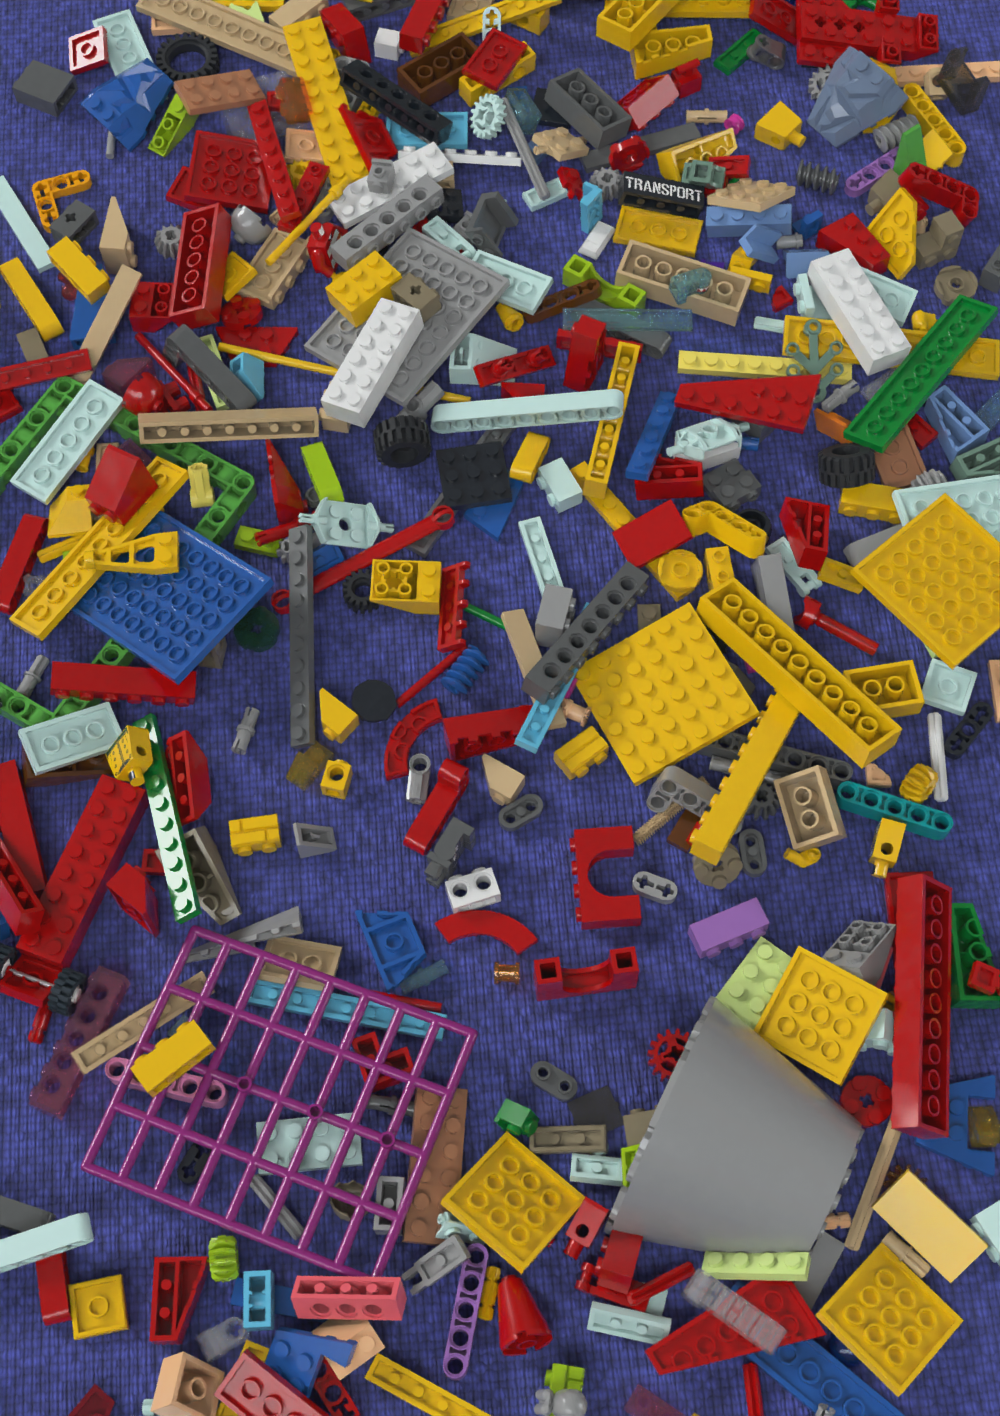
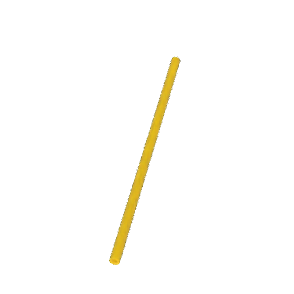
M219 342L218 351L235 355L245 352L262 361L335 376L338 371L335 367ZM445 391V395L441 398V400L455 403L471 401V397Z

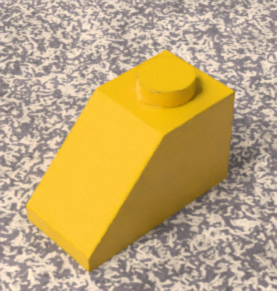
M322 688L319 694L323 734L329 740H336L342 744L358 727V715Z

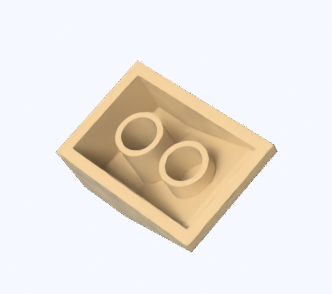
M111 196L99 245L107 274H117L122 264L134 269L138 263V257L134 254V243L130 240L119 205L114 196Z

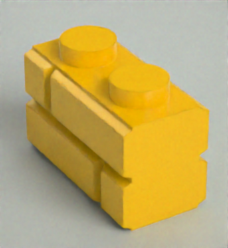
M590 726L554 752L553 760L563 770L569 780L574 779L576 776L581 778L587 774L590 766L595 763L599 765L607 759L609 746L596 729Z
M277 814L229 821L231 847L234 854L250 856L254 851L260 850L264 853H272L277 848L282 847L280 822Z

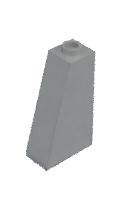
M781 553L758 556L751 565L758 599L795 632Z

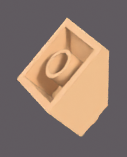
M328 1319L311 1331L313 1335L323 1337L329 1335L339 1340L347 1341L350 1339L358 1342L351 1363L347 1367H343L325 1357L339 1380L385 1348L368 1320Z
M184 1351L164 1358L151 1412L159 1416H215L219 1399L213 1394L222 1383L225 1372Z

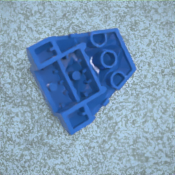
M145 58L94 88L79 104L131 152L145 138L147 125L150 120H155L156 115L154 112L158 105H163L174 82L151 60Z

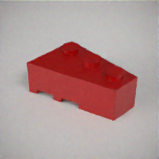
M853 212L818 231L815 245L817 248H825L831 254L849 248L861 267L880 275L887 271L891 255Z
M583 314L578 322H574L571 329V334L573 335L563 386L579 392L589 391L604 363L607 323Z
M659 454L648 481L635 480L637 501L704 497L702 462L678 457L670 459Z
M208 1256L154 1257L149 1341L153 1344L174 1345L183 1343L210 1270Z

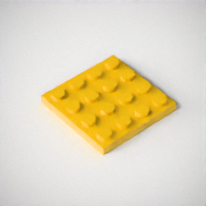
M798 946L754 1031L775 1049L842 1086L890 994Z
M506 1131L444 1196L440 1204L522 1274L578 1211L585 1196Z
M882 1242L815 1315L897 1397L907 1389L964 1321L902 1261H899V1258Z

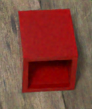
M109 444L104 451L84 498L90 505L88 508L95 515L99 516L101 514L111 523L117 522L125 526L159 486L139 457Z

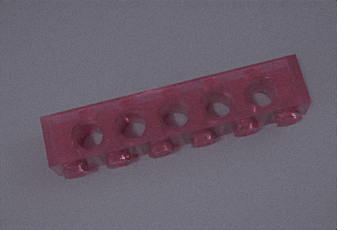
M100 965L96 972L93 971L88 979L89 986L85 994H81L78 998L77 1009L73 1017L70 1016L68 1018L62 1039L57 1040L53 1048L54 1054L50 1062L44 1065L41 1071L42 1078L38 1086H34L29 1095L30 1101L28 1104L33 1109L62 1121L84 1077L71 1053L107 1031L130 985L126 976ZM102 991L107 992L104 999L96 1000L98 993ZM95 1014V1019L92 1022L84 1023L86 1016ZM77 1037H84L83 1042L79 1046H73V1041ZM65 1060H72L69 1068L61 1069V1065ZM60 1083L58 1091L49 1093L52 1084Z

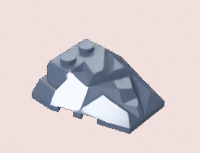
M849 46L835 61L807 123L837 149L859 136V133L866 128H872L883 118L893 116L909 97L895 83L894 79L862 51H857Z

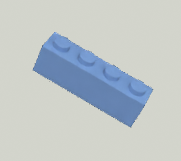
M776 204L762 212L721 206L706 207L708 238L743 237L756 223L779 230L783 235H792L791 204Z

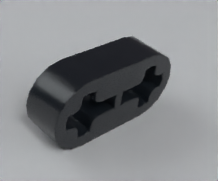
M196 1143L191 1145L177 1169V1175L184 1184L194 1185L198 1183L212 1151L211 1149H209L210 1152L208 1154L203 1153L198 1160L197 1158L200 1155L198 1147L200 1145ZM196 1162V1165L193 1169L196 1173L195 1176H188V1178L186 1179L184 1169L192 1168L193 1164Z

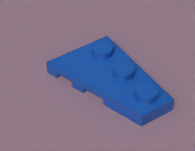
M508 469L512 502L469 508L464 513L466 520L497 542L501 538V533L507 525L509 515L513 507H515L524 486L523 481L509 477L510 471Z

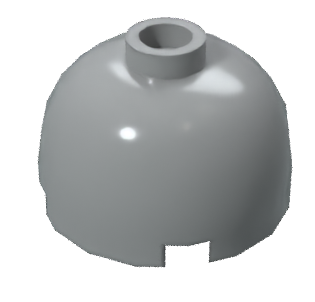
M239 204L231 215V229L235 233L233 238L242 245L245 242L250 245L263 243L272 232V229L268 224L263 226L262 219L244 205L241 206Z

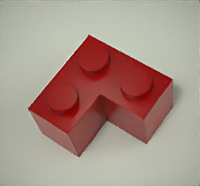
M375 1031L356 1037L352 1041L355 1053L375 1060L380 1048ZM408 1047L389 1052L384 1064L411 1073L413 1062ZM359 1065L364 1082H366L370 1069ZM380 1073L372 1093L402 1083V1081Z

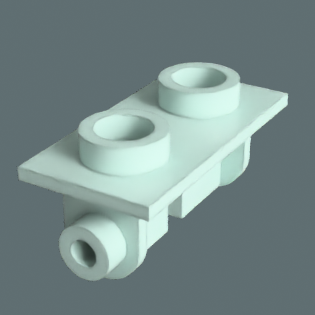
M445 1211L443 1214L440 1213L438 1215L437 1223L441 1225V1228L435 1235L436 1238L448 1239L453 1234L458 1233L464 1243L485 1244L482 1239L452 1213Z

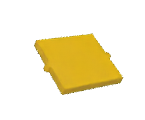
M932 129L923 137L927 167L936 171L942 169L943 165L955 154L935 129Z

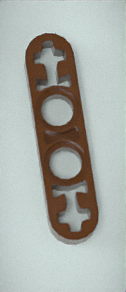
M589 279L545 296L534 316L523 311L521 313L526 323L533 324L599 298L602 294V288L598 280ZM576 295L575 298L567 300L570 296ZM556 303L554 306L547 308L550 304Z

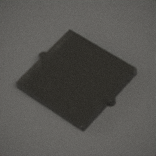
M608 1085L567 1102L574 1119L573 1125L575 1126L607 1125V1132L624 1125L623 1117L618 1109L619 1103L615 1102Z

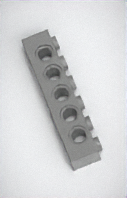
M425 174L330 245L333 260L348 271L373 251L379 252L406 232L409 227L423 220L430 211L439 208L445 202L443 188Z

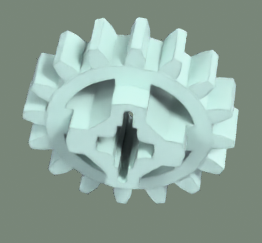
M485 93L484 97H479L480 102L475 101V109H471L473 116L469 120L473 121V123L470 125V128L474 129L473 134L477 135L478 138L491 140L492 137H497V131H502L501 124L504 125L506 123L503 120V117L507 116V113H504L506 105L502 104L504 100L499 98V96Z

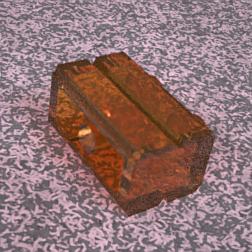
M290 77L281 78L278 87L275 88L276 99H280L281 116H285L287 124L309 123V115H312L313 110L304 79L302 77H293L292 79Z

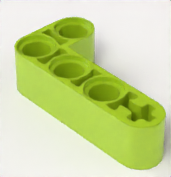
M322 441L300 447L304 464L319 502L325 497H328V500L345 502L340 483Z

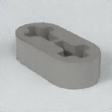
M645 871L638 872L633 877L632 888L639 896L666 905L675 901L678 889L674 882ZM646 879L647 885L644 886V889L640 888L639 882ZM666 887L670 888L671 894H668L667 897L662 896L663 892L661 890H665Z

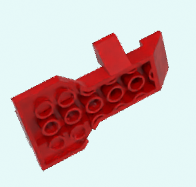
M796 0L797 64L826 68V65H829L832 69L835 61L849 46L857 51H862L866 56H873L881 63L900 65L901 60L914 61L935 54L939 51L938 15L918 13L916 17L897 15L900 11L899 0H877L874 12L850 9L842 0Z

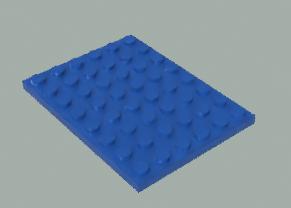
M160 510L135 539L155 533L178 531L179 572L152 575L105 571L70 611L179 685L275 583L269 576ZM149 547L139 550L136 553V560L139 562H152L154 560V548ZM129 552L120 554L114 562H129Z

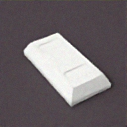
M597 221L578 252L597 260L615 233V228Z

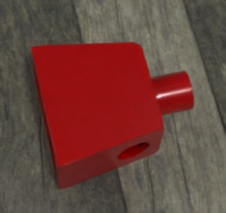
M585 1196L565 1234L570 1237V1240L563 1252L577 1260L584 1246L590 1249L611 1211ZM582 1225H586L589 1229L585 1237H581L578 1233Z

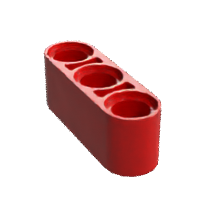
M66 1251L35 1261L44 1325L48 1326L72 1320Z

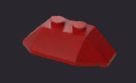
M187 730L169 737L165 750L182 826L197 820L212 803L207 758Z

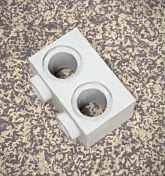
M485 867L477 868L471 874L465 876L455 875L445 882V890L453 914L476 910L501 902V893L491 867L487 869ZM481 882H487L490 885L489 888L484 890L477 886ZM460 889L467 892L463 897H457L454 893Z

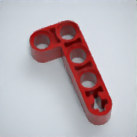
M917 162L911 163L898 177V183L902 188L906 189L908 187L913 189L919 196L951 209L964 228L978 215L979 193L968 184Z
M449 758L443 761L437 775L438 782L403 841V846L423 856H426L465 792L470 780L469 768Z

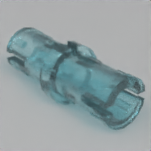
M441 959L424 969L420 967L416 973L408 976L399 985L403 994L406 995L423 985L427 987L430 985L429 982L448 974L449 970L444 965V960Z

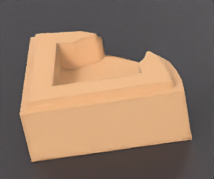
M870 763L865 766L866 787L891 788L892 782L888 774L876 764Z

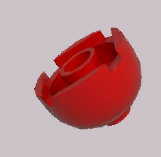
M146 371L140 374L143 376L140 381L135 379L130 384L122 399L126 402L122 404V407L138 416V413H158L164 406V387L162 383Z

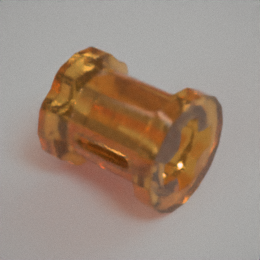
M495 962L494 984L514 982L515 985H519L520 962H516L515 965Z

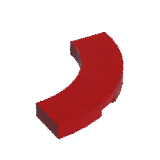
M437 698L428 700L413 708L394 727L384 754L386 781L409 775L408 758L414 742L426 729L443 722Z
M462 911L435 922L436 928L449 945L462 938L486 935L506 944L518 956L538 942L535 935L523 924L507 915L493 911Z

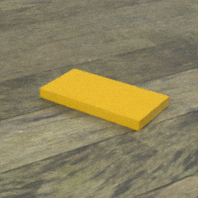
M622 205L613 242L628 245L630 239L681 256L695 258L703 220Z
M909 1168L871 1205L893 1229L950 1283L988 1247V1244Z

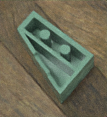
M1000 437L957 456L949 466L956 481L999 475Z

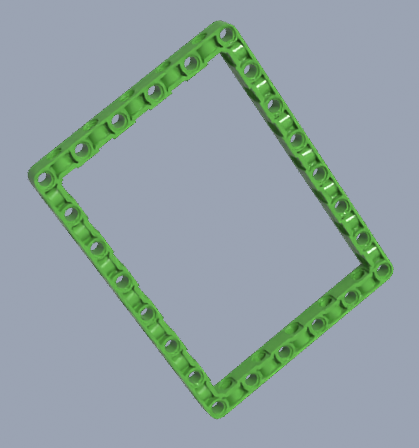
M68 376L57 378L0 446V495L84 384ZM124 407L107 427V430L115 431L123 439L142 449L146 448L157 456L187 471L188 466L194 463H203L211 467L208 469L210 484L214 488L222 489L223 492L194 531L218 546L221 545L256 499L257 488L252 475L191 442L140 444L138 416L132 414ZM109 639L91 664L129 666L135 655L112 639ZM114 657L118 658L113 662H109ZM0 682V698L3 702V706L0 708V715L22 728L99 705L103 700L102 698H94L91 701L80 700L79 697L69 696L68 699L62 700L54 712H51ZM24 708L23 711L16 713L18 709Z

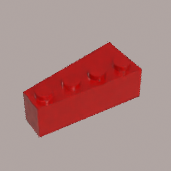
M521 705L514 708L443 718L444 739L450 759L456 762L483 755L484 753L487 754L517 746L514 744L515 739L533 705Z

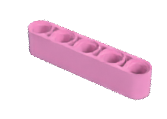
M114 1057L107 1061L105 1073L113 1084L118 1086L123 1075L122 1073L120 1076H113L114 1070L117 1067H124L125 1070L129 1059ZM188 1073L183 1074L169 1086L165 1097L192 1103L203 1077ZM134 1075L128 1088L147 1093L142 1084L137 1082V1078ZM217 1080L212 1081L202 1106L220 1109L228 1103L229 1094L221 1082ZM189 1085H197V1089L194 1093H185L186 1088ZM214 1090L222 1091L218 1099H210V1094Z

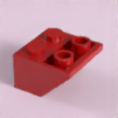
M139 282L131 298L129 320L133 332L155 333L172 321L169 318L173 283Z

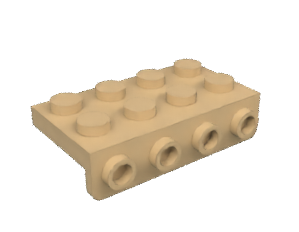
M275 227L250 262V265L256 269L258 274L236 294L241 297L258 298L262 306L275 310L277 305L283 302L288 289L293 287L298 274L302 273L305 269L306 262L310 258L307 251V243L310 236L306 240L298 237L272 266H269L265 259L290 234L280 231Z

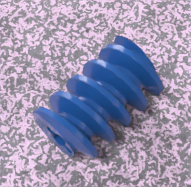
M468 644V649H464L462 652L463 656H459L457 663H453L451 669L446 672V677H442L440 680L442 685L455 695H458L459 692L467 694L468 691L464 686L473 687L474 685L470 678L478 680L479 677L475 672L483 674L485 671L481 664L487 667L490 665L486 656L477 647Z

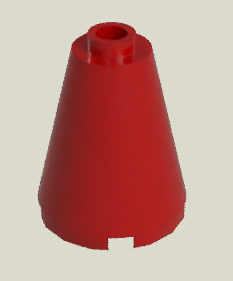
M516 1275L503 1277L497 1286L499 1347L501 1352L505 1356H520L527 1354L526 1349L533 1346L535 1351L542 1349L553 1340L551 1329L524 1280Z

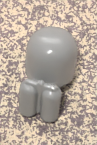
M539 1389L536 1392V1398L539 1400V1403L535 1405L534 1412L537 1415L549 1416L553 1413L554 1416H584L587 1412V1400L579 1390L561 1389L555 1394L551 1389Z

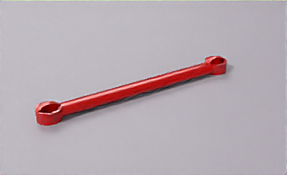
M446 505L438 506L433 510L432 515L314 576L313 595L342 581L347 576H351V572L355 571L357 573L359 569L372 565L373 559L381 560L437 530L450 529L455 523L453 510ZM447 513L451 515L447 522H437L442 515ZM286 589L276 591L271 597L274 610L283 615L289 613V604L285 607H278L276 605L280 600L289 598V590Z

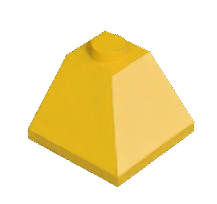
M90 484L66 487L50 505L48 539L85 535L94 526V513L88 508L90 505L84 498Z

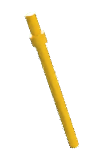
M346 175L337 185L334 184L328 190L327 196L265 259L269 266H272L334 200L340 198L343 190L352 182L351 177Z

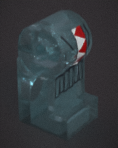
M698 268L671 277L669 290L678 305L686 303L687 296L707 292L712 278L711 272L706 268Z

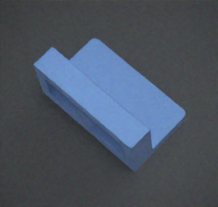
M756 223L739 240V243L747 257L775 264L779 257L772 246L783 234L779 230Z
M825 248L783 250V259L786 261L785 277L797 278L798 274L807 273L810 262L829 255V251Z

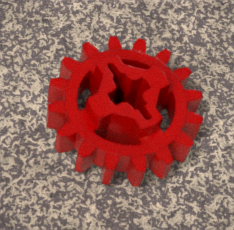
M678 1028L675 1034H671V1031L666 1029L664 1037L660 1033L657 1034L658 1042H650V1046L654 1050H648L647 1056L653 1058L648 1061V1066H655L652 1074L657 1075L660 1073L661 1082L666 1078L670 1079L673 1072L663 1067L674 1071L678 1061H675L674 1057L670 1058L671 1053L681 1057L684 1047L677 1042L686 1045L689 1037L688 1031L683 1036L680 1035V1029ZM666 1044V1051L658 1055L659 1049Z

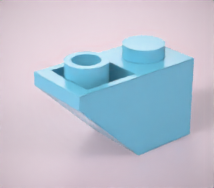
M242 352L230 361V370L254 394L257 402L264 398L265 394L264 361Z

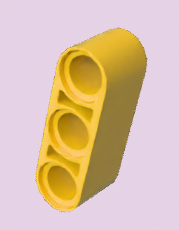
M529 431L512 463L509 477L532 484L538 468L548 452L551 438Z

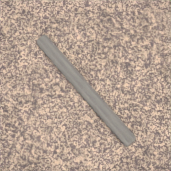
M503 97L504 101L502 104L506 105L504 113H507V116L503 118L539 198L545 201L550 198L551 194L508 99Z

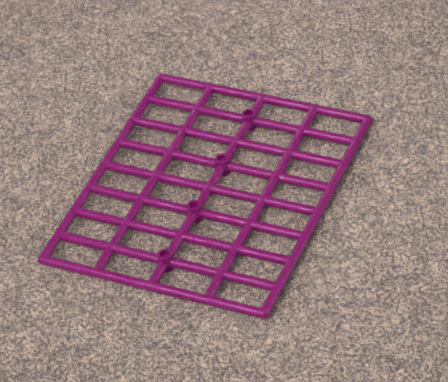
M193 925L186 936L81 1163V1170L338 1275L382 1277L472 1052L478 1031L222 934ZM197 937L222 945L201 993L176 985ZM231 949L256 958L235 1007L210 998ZM265 962L290 971L269 1020L244 1010ZM300 975L325 984L304 1033L279 1024ZM334 988L360 997L340 1046L314 1037ZM171 994L196 1003L188 1019L189 1022L194 1019L198 1024L205 1007L230 1016L209 1065L199 1062L190 1069L204 1076L181 1126L156 1116L169 1086L152 1098L147 1112L122 1103V1099L134 1076L130 1068L135 1065V1060L143 1055L144 1052L149 1054L155 1049L156 1045L149 1043ZM369 1001L395 1010L375 1060L349 1050ZM404 1014L430 1023L411 1073L384 1064ZM242 1020L265 1030L245 1076L239 1078L218 1070L236 1027L239 1021ZM440 1027L466 1037L446 1087L420 1077ZM274 1033L300 1043L278 1093L253 1083ZM309 1046L335 1056L315 1104L312 1105L288 1097ZM344 1060L370 1069L350 1120L324 1111ZM380 1073L406 1083L389 1127L383 1133L359 1124ZM213 1079L238 1088L217 1140L191 1130ZM416 1087L442 1097L422 1148L395 1138ZM251 1094L274 1102L252 1154L226 1144L245 1099ZM283 1107L309 1116L288 1168L262 1158ZM116 1112L142 1122L119 1173L93 1164ZM321 1122L345 1130L324 1182L298 1172L317 1124ZM151 1126L176 1135V1139L154 1188L128 1178ZM355 1134L381 1144L360 1197L334 1187ZM186 1140L212 1150L189 1202L163 1192ZM394 1149L418 1158L397 1211L370 1201L389 1152ZM221 1154L247 1164L225 1217L199 1206ZM257 1168L283 1178L261 1231L235 1221ZM293 1182L319 1192L297 1246L271 1235ZM329 1196L356 1207L334 1260L307 1250ZM365 1211L393 1221L371 1275L344 1265Z

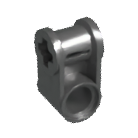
M759 34L755 39V43L746 50L751 60L759 62L770 69L779 70L784 67L786 56L785 44L773 40L764 34Z

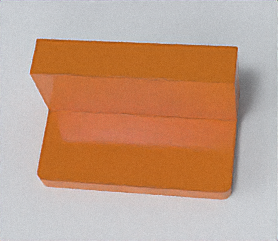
M818 408L813 410L818 431L842 444L853 443L843 437V432L851 421L832 411L826 413Z

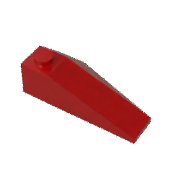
M265 439L274 505L279 525L293 521V518L299 516L300 513H309L307 499L302 500L298 486L271 440Z

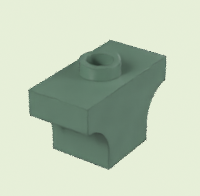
M692 160V163L685 162L681 182L704 186V188L723 189L726 168L708 161Z

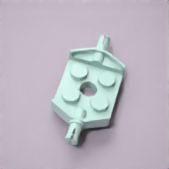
M713 418L677 430L675 435L676 445L668 447L666 453L669 457L680 453L704 460L706 451L729 445L732 442L737 441L740 448L742 444L741 433L749 431L750 425L748 422L737 425L722 418Z
M325 497L320 501L313 514L300 513L298 517L300 518L298 519L299 523H310L320 543L327 545L367 549L374 544L380 532L392 534L394 531V524L380 522L372 503L363 505L328 500V497ZM340 520H344L348 524L347 531L340 528Z

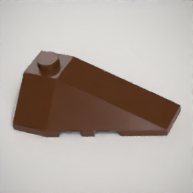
M22 745L24 788L67 784L98 779L102 774L110 777L114 776L106 758V753L35 776Z

